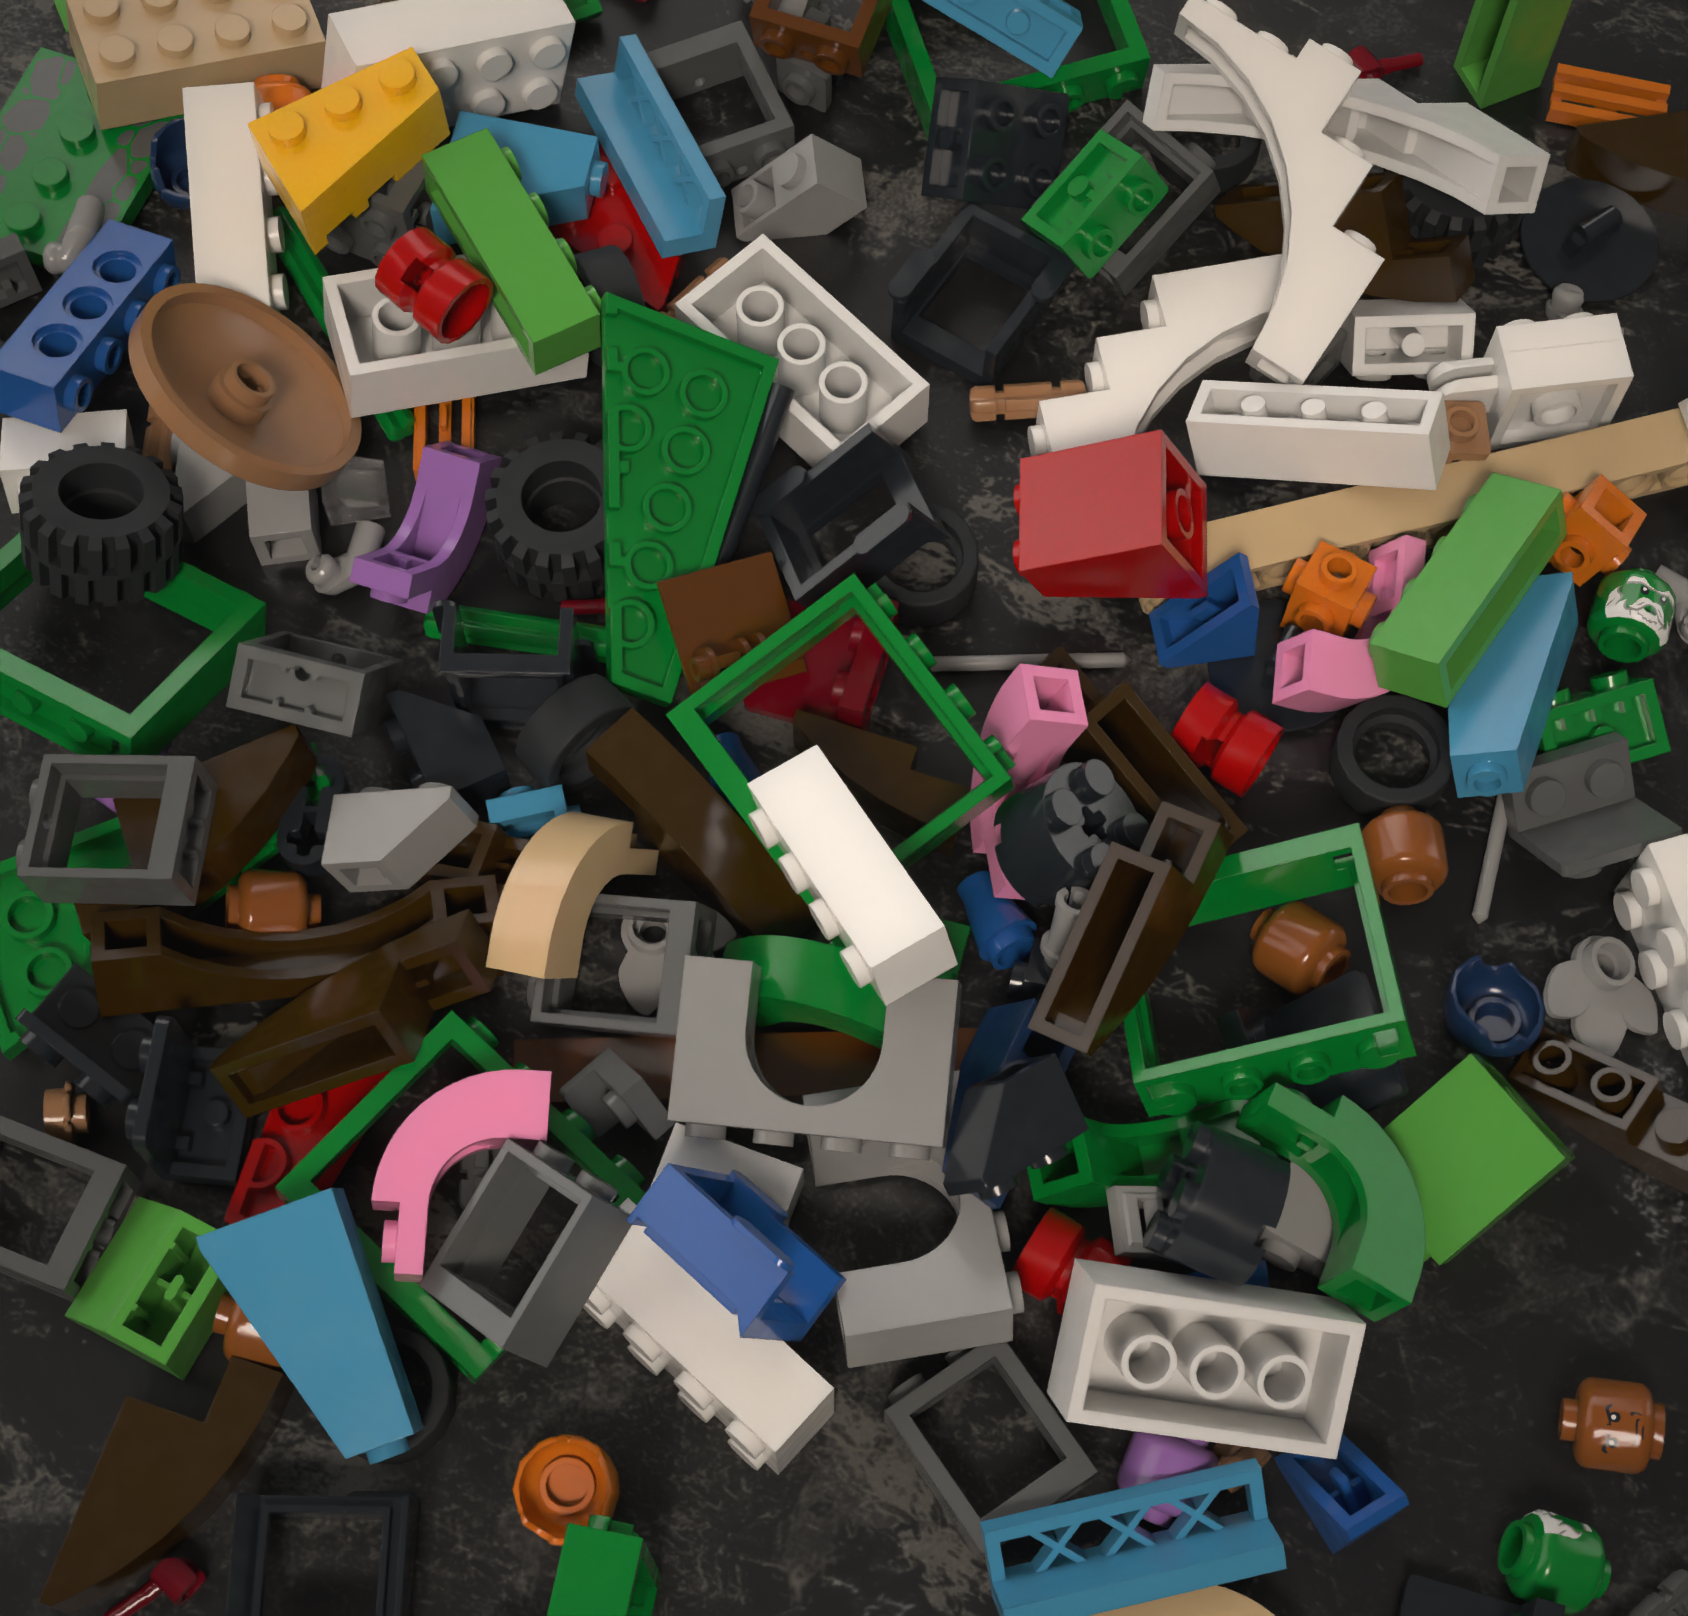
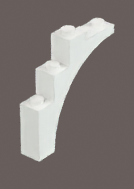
M1188 0L1179 13L1174 34L1208 60L1241 97L1265 140L1279 183L1284 227L1280 277L1267 321L1245 363L1278 384L1303 385L1385 260L1375 253V245L1362 234L1353 230H1346L1343 233L1334 227L1373 166L1364 160L1365 154L1353 142L1339 136L1331 139L1324 134L1353 90L1361 71L1352 66L1353 61L1346 52L1332 44L1324 43L1321 46L1309 38L1298 57L1294 58L1288 54L1287 46L1279 38L1265 31L1253 32L1239 23L1234 11L1218 0Z
M1212 64L1153 65L1142 121L1153 131L1206 132L1264 139L1241 97ZM1379 78L1357 79L1353 90L1324 132L1331 139L1339 136L1356 144L1365 154L1364 160L1427 184L1457 198L1484 215L1534 213L1551 155L1467 102L1417 103Z
M1282 254L1152 275L1148 300L1141 301L1140 303L1143 330L1096 338L1092 362L1085 363L1084 367L1088 393L1039 401L1036 425L1028 427V443L1031 456L1145 433L1153 418L1179 389L1213 364L1255 344L1268 318L1280 277Z

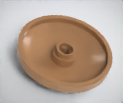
M185 283L170 286L159 291L150 299L134 321L128 339V353L132 371L139 388L166 426L192 450L217 467L236 477L263 487L285 491H305L324 486L334 480L358 450L362 432L361 417L351 418L337 366L306 332L273 308L232 289L204 283Z

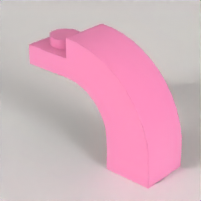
M1404 535L1369 551L1368 563L1378 568L1368 591L1377 595L1378 598L1362 629H1359L1353 639L1311 629L1277 644L1272 704L1304 712L1322 713L1347 708L1390 691L1378 687L1373 659L1369 655V641L1375 627L1380 622L1386 621L1401 600L1406 584L1411 579L1417 578L1425 567V540Z
M1020 663L1000 688L983 725L980 738L984 741L993 734L1015 764L1013 768L1007 771L1012 778L1014 789L970 821L973 853L987 854L994 898L1025 900L1008 882L997 861L995 846L1002 843L1001 823L994 827L995 814L1001 803L1009 796L1057 769L1068 748L1088 727L1078 670ZM973 768L971 790L984 781L975 768Z
M499 1070L467 1077L436 1092L420 1104L398 1128L379 1163L371 1198L373 1210L399 1211L398 1221L385 1220L381 1256V1263H395V1281L420 1283L424 1277L430 1202L439 1181L453 1165L476 1152L501 1149L507 1138L532 1151L539 1140L544 1143L547 1142L552 1071Z

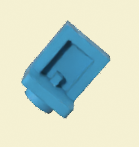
M562 784L541 789L531 786L514 787L504 791L499 798L485 800L491 824L499 825L508 836L528 840L551 819L568 812L581 813L579 804L567 806Z

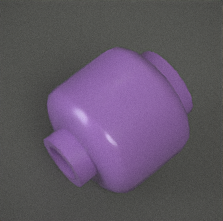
M1134 1431L1117 1473L1116 1482L1118 1487L1123 1489L1217 1467L1219 1459L1208 1448V1441ZM1170 1503L1152 1506L1142 1519L1158 1526L1169 1528L1173 1516L1178 1517L1183 1511Z

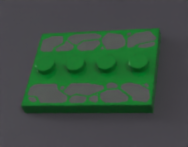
M40 47L0 111V239L16 232L30 263L45 268L43 263L44 247L52 241L63 242L75 203L82 195H92L103 202L105 215L101 228L108 219L132 226L154 188L150 173L151 140L154 134L171 119L184 117V114L101 130L76 58Z

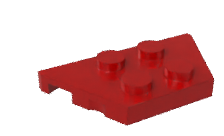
M600 145V161L608 163V179L603 197L593 198L588 219L548 226V229L555 239L563 238L568 243L573 255L608 245L619 247L628 258L634 270L644 298L645 307L657 312L663 311L667 313V300L674 278L678 279L684 260L683 254L661 258L605 151Z

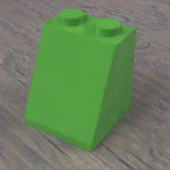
M1470 1053L1383 1129L1404 1158L1419 1193L1425 1223L1424 1262L1432 1257L1439 1266L1452 1260L1576 1158L1487 1057Z

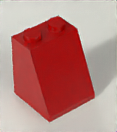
M1161 429L1020 459V483L1015 485L1013 493L1015 508L1019 516V539L1015 540L1013 544V560L1019 575L1025 577L1044 597L1196 599L1208 596L1206 484Z

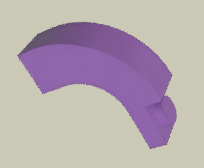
M449 441L424 446L413 497L398 532L385 547L354 557L350 582L371 588L370 597L425 614L432 612L433 603L438 600H446L454 590L475 552L487 520L485 514L487 510L484 502L485 491L492 488L490 476L495 467L501 466L502 457Z

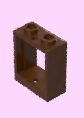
M755 0L749 14L754 46L760 47L765 53L775 58L788 59L794 57L814 63L819 69L832 75L847 73L862 78L893 0H863L850 32L778 11L782 0Z

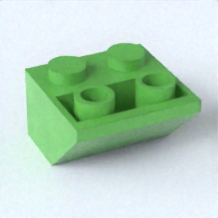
M138 1197L65 1316L184 1381L213 1333V1323L223 1293L229 1292L201 1253L196 1237L217 1229L182 1210Z

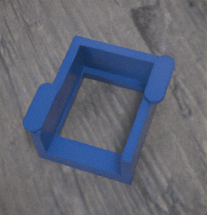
M668 1163L626 1220L631 1225L647 1227L644 1233L731 1314L738 1315L740 1338L801 1342L847 1280L783 1223L787 1219L788 1214L749 1178L734 1169L728 1175Z

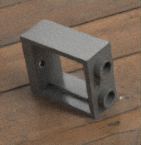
M742 20L647 52L672 100L741 76L745 77L767 122L698 146L722 189L731 182L753 175L795 145L794 123Z
M1129 100L1125 101L1101 129L1130 148L1136 141H1139L1190 185L1126 255L1118 249L1097 272L1124 296L1133 289L1221 192L1213 171L1217 164L1211 156L1194 142H1191L1185 148L1171 136L1173 131H1153L1142 122L1144 112Z
M288 631L277 632L238 643L226 707L352 738L384 724V720L393 716L386 694L398 689L404 660ZM337 653L345 657V665L334 662V656Z
M44 754L39 778L33 781L30 788L29 805L31 814L26 837L20 841L16 850L17 877L44 903L195 906L218 783L196 756ZM82 798L161 799L147 869L67 868Z
M599 894L591 909L590 917L668 923L657 1018L572 1010L576 978L542 979L530 976L527 986V1002L532 1010L530 1021L556 1028L676 1039L685 955L712 957L718 911L693 901Z
M0 1116V1145L2 1142L8 1143L91 1176L47 1265L0 1246V1273L73 1302L121 1226L142 1182L125 1164Z
M507 1138L419 1283V1286L500 1348L547 1368L632 1225L626 1221L630 1213L612 1202L619 1190L584 1169L580 1171L577 1178L569 1172L575 1161L559 1150L539 1140L532 1151ZM551 1186L578 1206L517 1308H514L490 1290L489 1287L548 1188Z
M1007 1342L950 1351L944 1358L949 1364L947 1368L928 1381L922 1373H919L902 1383L888 1395L893 1405L884 1412V1424L978 1562L985 1559L979 1522L1063 1503L1092 1483L1098 1472ZM993 1364L1061 1462L980 1519L913 1419ZM1010 1540L1000 1542V1546H1003Z

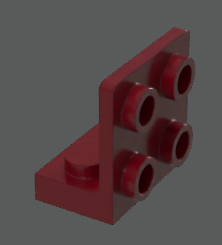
M786 599L792 619L807 609L796 601ZM890 599L898 611V614L892 617L890 621L898 630L899 602ZM858 616L857 618L852 617L814 645L812 650L806 651L804 657L807 668L806 672L761 685L744 698V708L747 711L792 724L798 709L867 730L890 657Z

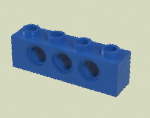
M111 219L107 220L0 349V413L62 433L77 412L81 413L88 407L92 394L107 374H113L119 367L122 356L128 349V339L132 325L146 304L159 291L180 284L181 272L179 267L176 266L173 239Z

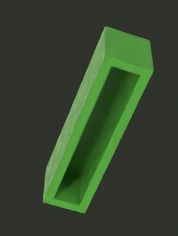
M1475 0L1453 67L1480 109L1540 87L1572 0Z
M485 128L422 154L426 192L467 261L493 283L491 302L535 376L601 347V299L592 285L584 287L576 275L577 264L568 243L563 238L555 240L548 229L549 218L540 197L536 192L527 194L520 182L522 179L521 171L510 148L506 146L500 149L489 129Z
M1493 472L1480 491L1468 498L1463 508L1462 516L1447 536H1442L1437 541L1431 559L1418 577L1411 579L1406 584L1401 600L1386 621L1380 622L1372 632L1369 641V655L1373 659L1378 687L1445 708L1448 707L1567 536L1561 489Z

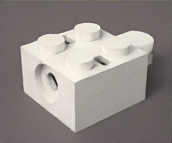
M1588 312L1575 313L1564 319L1534 322L1530 319H1518L1503 326H1496L1484 357L1441 362L1432 368L1426 376L1429 391L1444 392V399L1446 401H1480L1484 403L1491 451L1511 449L1609 425L1634 377L1617 313L1593 315Z

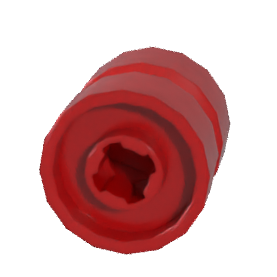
M417 227L400 237L386 252L375 275V287L403 312H413V319L441 344H450L467 334L481 319L491 301L493 283L466 259H455L456 253L431 230L425 227Z
M1206 682L1183 712L1171 736L1198 769L1207 765L1210 767V777L1213 781L1242 798L1267 764L1283 735L1284 728L1255 710L1245 714L1240 713L1237 699Z
M1052 1205L1036 1227L1012 1271L1018 1272L1022 1291L1039 1302L1051 1296L1057 1299V1313L1063 1316L1075 1258L1130 1266L1134 1258L1115 1256L1113 1242L1104 1236L1093 1241L1086 1239L1085 1225Z

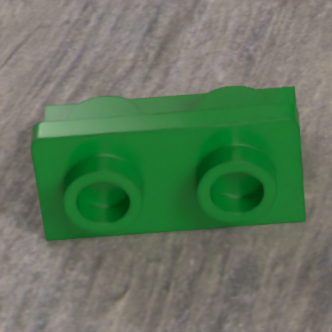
M1100 129L1021 220L1032 233L1067 256L1083 275L1092 278L1168 192V186L1143 155Z
M1620 669L1589 678L1591 688L1570 694L1569 687H1558L1540 740L1537 755L1613 732H1617L1628 739L1631 763L1670 752L1671 748L1653 678L1628 677L1627 670Z

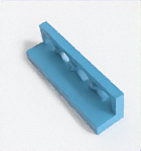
M922 0L1050 78H1053L1083 29L1080 11L1063 0Z
M637 35L620 36L615 71L577 78L575 97L595 135L598 136L603 150L661 258L716 248L726 195Z
M1256 1458L979 1522L991 1593L999 1616H1090L1287 1569L1284 1544L1268 1518L1262 1469ZM1245 1485L1248 1511L1218 1517L1207 1510V1507L1221 1490ZM1170 1503L1183 1511L1168 1530L1150 1533L1138 1526L1152 1506ZM1100 1519L1113 1527L1100 1546L1081 1549L1069 1542V1539L1081 1523ZM1030 1535L1044 1543L1031 1562L1004 1568L1000 1542Z

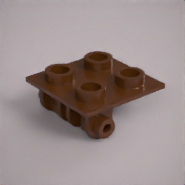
M771 551L657 582L690 696L792 620ZM805 653L764 684L806 672Z

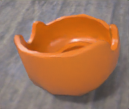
M567 1433L551 1436L539 1441L520 1460L512 1488L521 1523L554 1546H563L568 1523L587 1526L590 1515L608 1516L612 1519L620 1496L619 1475L611 1457L598 1444L583 1436Z

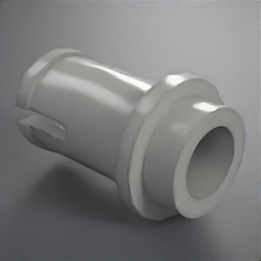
M1071 886L1068 905L1069 892L1066 887L1057 892L1051 929L1042 935L1040 943L1044 960L1052 969H1054L1088 895L1089 890L1086 888Z

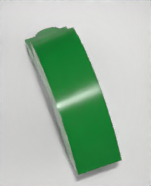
M777 935L746 936L727 942L722 956L723 959L753 961L762 967L756 1016L757 1026L762 1028L781 1022L814 1024L848 1034L882 1050L886 1006L871 983L859 988L854 982L839 954L845 948L813 940Z
M1275 1082L1244 1104L1235 1128L1301 1167L1318 1185L1328 1204L1332 1218L1333 1238L1330 1253L1317 1288L1374 1322L1410 1305L1424 1263V1215L1413 1176L1401 1153L1387 1133L1369 1114L1344 1095H1341L1320 1109L1313 1105L1311 1100L1302 1092L1285 1088Z
M1229 1099L1182 1115L1143 1123L1107 1124L1085 1118L1089 1130L1066 1143L1069 1153L1065 1157L1038 1169H1031L1029 1166L1027 1170L1033 1200L1036 1202L1073 1208L1108 1207L1106 1189L1112 1186H1157L1160 1173L1169 1155L1174 1153L1182 1157L1186 1138L1196 1121L1212 1125L1265 1148H1270L1235 1128L1243 1105L1251 1099Z

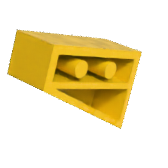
M413 47L405 49L247 124L265 173L315 255L329 243L327 235L350 214L355 218L362 214L369 207L368 198L389 179L392 178L396 182L422 160V154L432 151L450 135L440 90Z

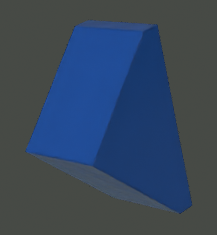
M1238 552L1207 573V597L1196 599L1171 598L1149 613L1159 664L1161 666L1175 668L1255 656L1260 608L1246 555Z
M1343 1433L1337 1459L1286 1452L1274 1458L1280 1472L1332 1554L1337 1553L1388 1521L1409 1505L1406 1494Z

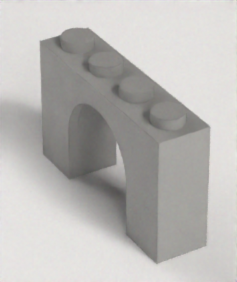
M685 955L667 1118L670 1121L686 1123L685 1136L726 1140L727 1127L753 1130L752 1143L793 1147L794 1134L821 1136L820 1150L857 1154L862 1152V1141L890 1143L889 1157L930 1161L931 1147L946 1149L962 985L959 980L933 978L886 1006L880 1058L875 1070L865 1084L852 1095L838 1102L821 1106H806L791 1102L775 1091L765 1079L757 1062L754 1038L762 967L753 961Z
M960 1070L954 1071L950 1122ZM861 1086L802 1095L803 1105L821 1106L832 1104L852 1095ZM807 1135L816 1187L880 1176H907L924 1181L939 1190L951 1203L958 1216L953 1230L943 1243L920 1258L901 1263L840 1272L847 1279L836 1293L837 1310L847 1367L853 1368L1013 1341V1314L1024 1312V1301L1018 1272H1005L1001 1252L1010 1251V1237L1004 1210L992 1212L990 1207L972 1194L948 1196L943 1185L945 1174L942 1172L946 1149L931 1147L930 1161L889 1157L890 1143L862 1141L861 1154L820 1150L821 1136Z

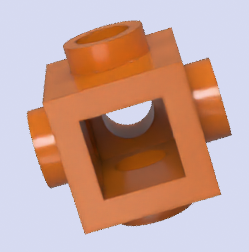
M1602 474L1575 497L1567 491L1562 494L1567 536L1553 554L1549 563L1563 573L1572 572L1574 583L1579 587L1599 571L1605 576L1611 574L1625 561L1632 551L1629 544L1647 516L1640 507Z
M1321 540L1310 560L1307 562L1298 558L1286 578L1282 591L1291 595L1280 627L1285 628L1286 625L1292 624L1302 628L1305 632L1317 629L1344 638L1351 626L1362 629L1378 598L1377 595L1368 591L1378 567L1361 560L1352 552L1341 550Z

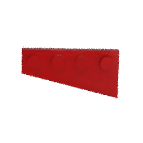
M428 1028L426 1030L425 1036L430 1032ZM392 1069L270 1110L261 1137L254 1139L223 1221L227 1225H231L285 1205L278 1197L275 1186ZM364 1134L314 1183L320 1191L331 1188Z

